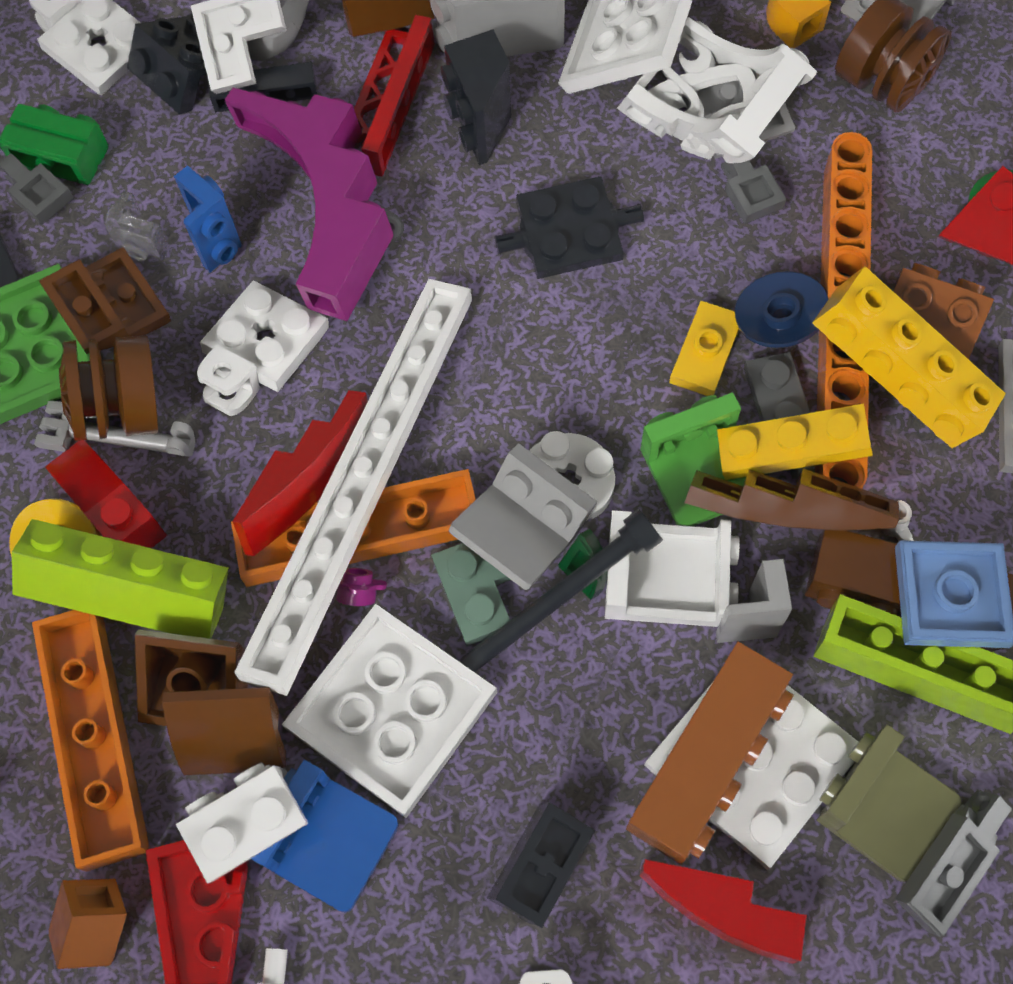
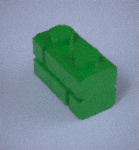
M18 104L10 117V124H6L0 135V147L5 156L11 153L28 170H33L41 163L55 177L84 185H90L109 145L99 124L91 117L83 114H78L75 118L66 116L44 104L38 105L37 108Z

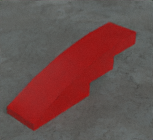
M348 390L331 422L312 420L293 453L274 451L232 521L245 555L255 556L292 527L321 498L367 405L368 399L365 392Z

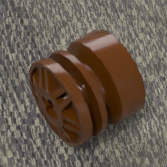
M875 0L856 23L846 39L836 62L835 73L858 89H864L876 79L872 90V98L877 101H883L887 98L886 107L894 112H901L923 91L935 75L951 41L952 31L940 25L933 29L934 21L925 16L910 27L914 8L900 0Z
M147 335L115 337L113 359L105 360L102 358L96 339H88L90 361H79L76 340L63 341V356L59 368L60 390L64 416H66L75 441L87 440L86 418H97L99 439L107 438L109 416H120L126 436L158 433L153 369Z

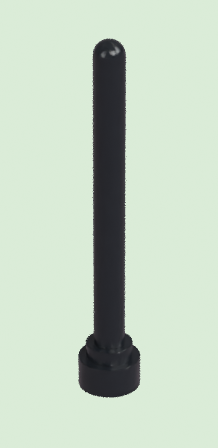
M638 508L623 520L625 526L618 530L619 537L469 651L459 662L473 672L478 671L632 551L637 555L645 549L648 553L663 541L662 537Z

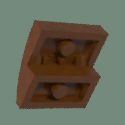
M124 247L86 267L78 259L39 280L41 286L86 354L89 353L88 339H96L100 351L114 347L115 337L146 335L171 322L169 313Z
M270 687L163 693L162 706L167 731L174 755L183 775L243 773L260 763H263L264 766L270 765V767L277 766L286 769V749L278 732L279 710Z

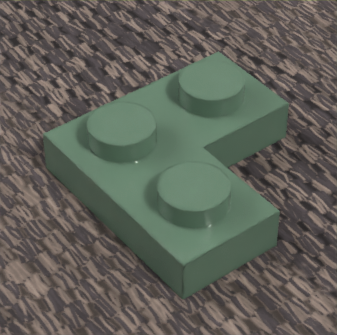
M464 543L431 555L466 647L485 640L510 621L496 585L511 579Z

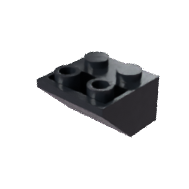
M494 29L444 45L446 65L440 67L443 82L449 92L444 94L448 115L451 120L458 118L461 124L458 127V132L463 148L466 152L473 150L479 165L488 162L511 119L509 60Z

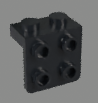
M193 14L171 19L158 18L154 21L135 24L127 69L179 115L193 110L200 76L207 75Z

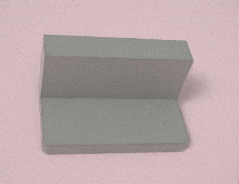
M784 559L762 561L749 590L750 603L731 604L726 607L716 631L717 643L777 637L792 610Z

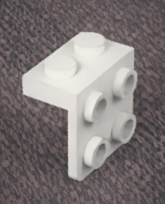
M263 763L257 764L234 778L237 788L227 794L222 792L216 795L215 791L211 792L185 808L189 816L178 822L176 826L207 883L215 881L308 824L283 779L287 774L286 769L277 766L270 767V765L264 766Z

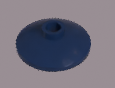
M798 272L768 274L752 282L740 294L735 306L736 323L741 333L758 345L771 348L797 345L808 340L819 331L812 322L827 303L828 296L823 286L808 275Z

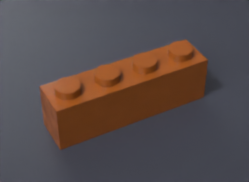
M738 641L629 820L626 830L680 865L687 859L689 853L699 859L715 832L714 829L706 825L716 807L726 812L742 786L740 782L733 779L743 761L753 766L768 741V738L760 734L766 721L771 717L778 722L791 702L794 694L787 691L786 687L794 674Z

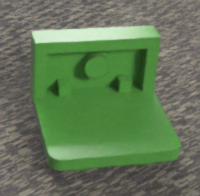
M733 392L719 398L716 395L704 397L694 403L690 409L675 415L672 412L662 413L651 419L644 426L640 451L678 526L693 527L723 515L684 502L696 470L725 480L722 474L717 429L734 427L737 424L741 407ZM746 477L726 481L743 486Z

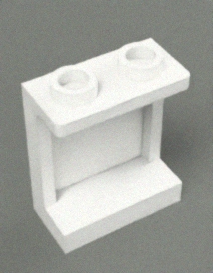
M612 510L609 543L620 536L618 530L625 526L623 520L632 512ZM725 519L720 520L717 528L652 524L663 541L648 553L645 549L637 555L632 551L607 571L605 619L718 627L726 607L731 604H738V583L730 582V565L737 566L739 536H731V520Z

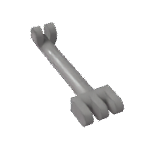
M48 401L45 412L49 415L61 417V419L43 417L40 429L56 434L55 436L37 434L34 445L42 449L65 452L69 449L72 438H74L73 431L66 416H64L62 402ZM86 422L87 441L189 457L193 455L195 448L194 431L190 425L183 422H173L170 431L172 435L157 433L126 436L123 427L109 425L107 438L99 439L98 424Z

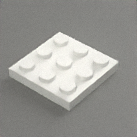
M588 0L561 74L559 85L566 93H574L671 67L692 0Z
M375 604L289 714L282 726L407 818L497 694V688Z
M788 685L786 690L794 694L778 722L771 717L766 721L760 732L761 735L768 738L762 752L753 766L743 761L733 778L742 784L733 802L726 812L716 807L709 819L712 824L767 870L773 866L821 805L822 801L819 798L834 776L838 773L843 777L854 763L848 756L858 742ZM710 686L645 762L644 766L656 776Z

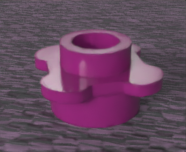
M347 568L337 588L336 600L339 603L350 606L372 605L376 602V590H385L387 582L372 579L373 572L368 569Z

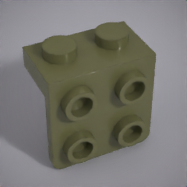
M886 724L874 736L866 731L856 743L848 756L855 762L845 778L837 773L819 798L826 806L816 821L900 882H907L952 814L961 806V798L955 791L896 751L905 736Z

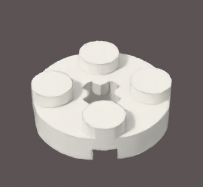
M559 431L547 433L541 442L535 444L529 450L558 473H565L567 470L576 472L575 477L581 480L579 485L576 486L597 501L587 520L590 518L594 519L607 508L615 487L613 458L609 451L603 449L596 441L580 434H564Z

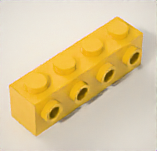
M866 266L837 287L812 322L831 342L843 350L868 375L872 376L951 448L983 433L1006 394Z

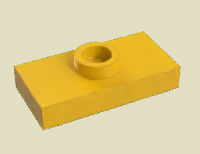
M700 301L670 376V384L705 396L715 394L739 332L735 311Z

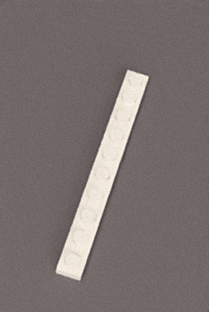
M428 279L235 670L239 681L260 688L270 687V690L285 696L288 695L472 302L470 288Z

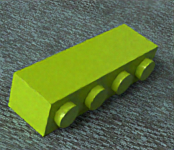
M35 519L30 521L12 550V595L170 634L209 639L212 638L224 607L228 567Z
M839 595L828 612L813 657L1008 734L1013 733V660L980 647L904 645L901 617L847 596Z

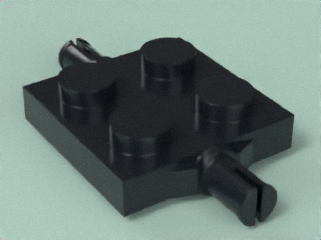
M599 176L517 194L516 204L521 219L520 231L495 235L494 237L498 254L524 248L525 253L532 260L537 279L623 260L624 252L618 235L619 227L639 222L643 223L644 214L643 210H641V204L615 210L613 204L608 200L602 177Z

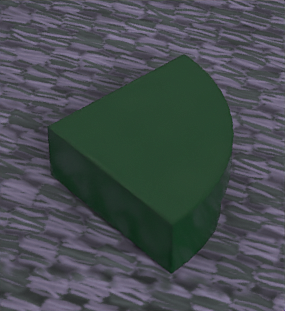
M590 529L580 533L557 565L567 576L603 549L595 534ZM607 571L582 590L590 600L597 597L603 591L607 580Z

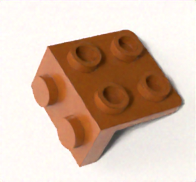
M914 263L911 270L902 268L896 279L893 292L969 359L994 299L982 295L985 287L977 283L958 278L956 285L938 280L940 271L918 263Z

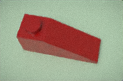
M85 440L76 442L45 466L103 537L153 548L168 536L150 512Z

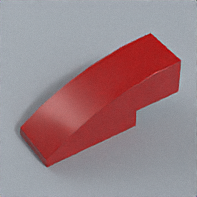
M644 860L641 866L640 877L666 902L692 922L721 939L753 953L791 964L802 960L807 915L751 904L754 881Z

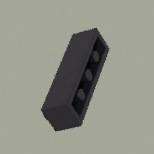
M312 61L254 69L256 84L238 88L249 92L257 91L267 97L286 102L312 99L314 94L318 95ZM208 80L209 97L214 111H229L225 98L230 91L215 94L211 91Z

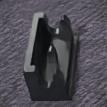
M550 802L538 805L487 899L517 914L525 922L543 928L595 830Z

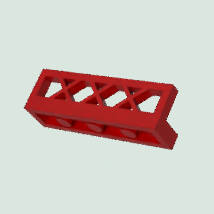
M415 15L409 32L394 29L385 32L354 107L362 131L357 143L364 141L361 148L362 153L368 155L376 176L383 177L435 46L432 18ZM393 43L403 45L397 61H394L389 54ZM391 75L384 93L381 94L376 86L378 80ZM378 107L371 126L367 127L363 120L364 114Z

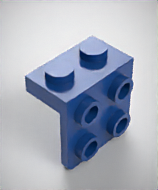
M304 759L298 770L290 769L283 779L308 824L251 859L338 911L349 912L355 906L398 830L399 823L393 814L331 780L322 769Z

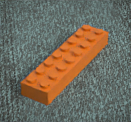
M469 469L385 487L349 564L458 540L450 534L449 528L452 522L476 500ZM318 502L292 527L255 556L245 555L231 521L239 574L246 587L281 579Z
M71 610L32 622L75 866L77 869L88 872L145 854L146 850L150 849L104 618Z

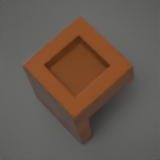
M116 879L62 880L48 931L57 969L100 967L112 964L127 916Z

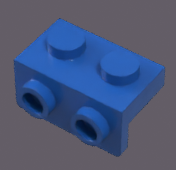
M187 165L174 176L190 213L184 219V224L203 267L207 271L212 272L219 265L229 263L235 257L242 243L221 188L210 176L205 175L202 178Z

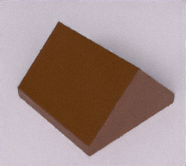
M138 630L135 633L138 722L166 726L162 706L164 692L247 688L248 683L239 681L235 674L245 649L239 642Z

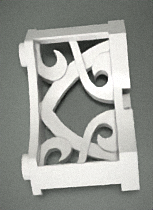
M687 17L679 43L697 55L698 58L692 61L686 60L680 52L679 60L685 74L678 75L671 67L664 68L662 71L668 80L648 91L644 88L657 71L643 74L617 109L661 138L667 133L682 140L681 148L684 151L709 160L715 153L722 154L726 163H741L749 161L757 155L765 144L759 138V135L795 87L811 81L817 74V71L809 65L808 58L795 48H789L785 44L767 50L742 47L713 34L711 29L704 23ZM739 80L743 90V102L729 105L715 112L710 117L704 118V107L695 91ZM683 96L691 102L690 108L684 112L679 110L681 107H687L682 99Z

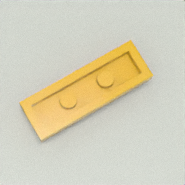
M864 404L717 429L722 474L725 480L746 477L749 469L766 474L873 456Z

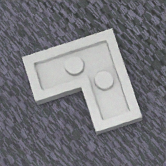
M209 0L191 5L211 91L219 94L230 91L232 87L241 88L256 84L246 41L287 31L280 0Z

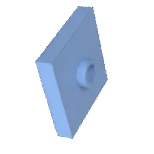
M900 540L897 543L895 554L904 645L1011 648L1013 646V613L1003 543Z

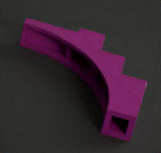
M232 87L225 98V102L237 127L273 143L286 152L302 168L312 182L315 199V227L306 263L296 282V286L309 310L348 321L394 236L385 209L372 201H368L378 182L368 155L354 149L362 131L353 105L339 98L331 99L314 94L308 106L304 107L294 101L286 102L267 97L257 91L249 92Z

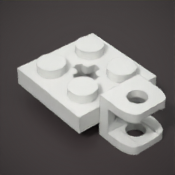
M29 0L30 5L36 11L35 18L37 23L45 32L37 39L41 49L99 95L104 94L129 71L127 64L135 24L141 22L113 0ZM105 37L106 45L102 46L97 43L90 46L93 38Z
M253 280L200 341L202 353L207 355L197 370L199 382L206 384L203 390L205 403L229 416H234L242 412L260 390L259 383L279 392L328 330V318ZM262 330H272L275 335L274 338L264 337L261 341L256 340L257 333ZM236 392V395L228 400L219 397L220 393L228 396Z

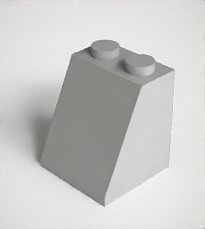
M430 0L437 27L433 30L434 37L443 52H445L444 45L493 29L506 56L556 50L564 46L565 0Z

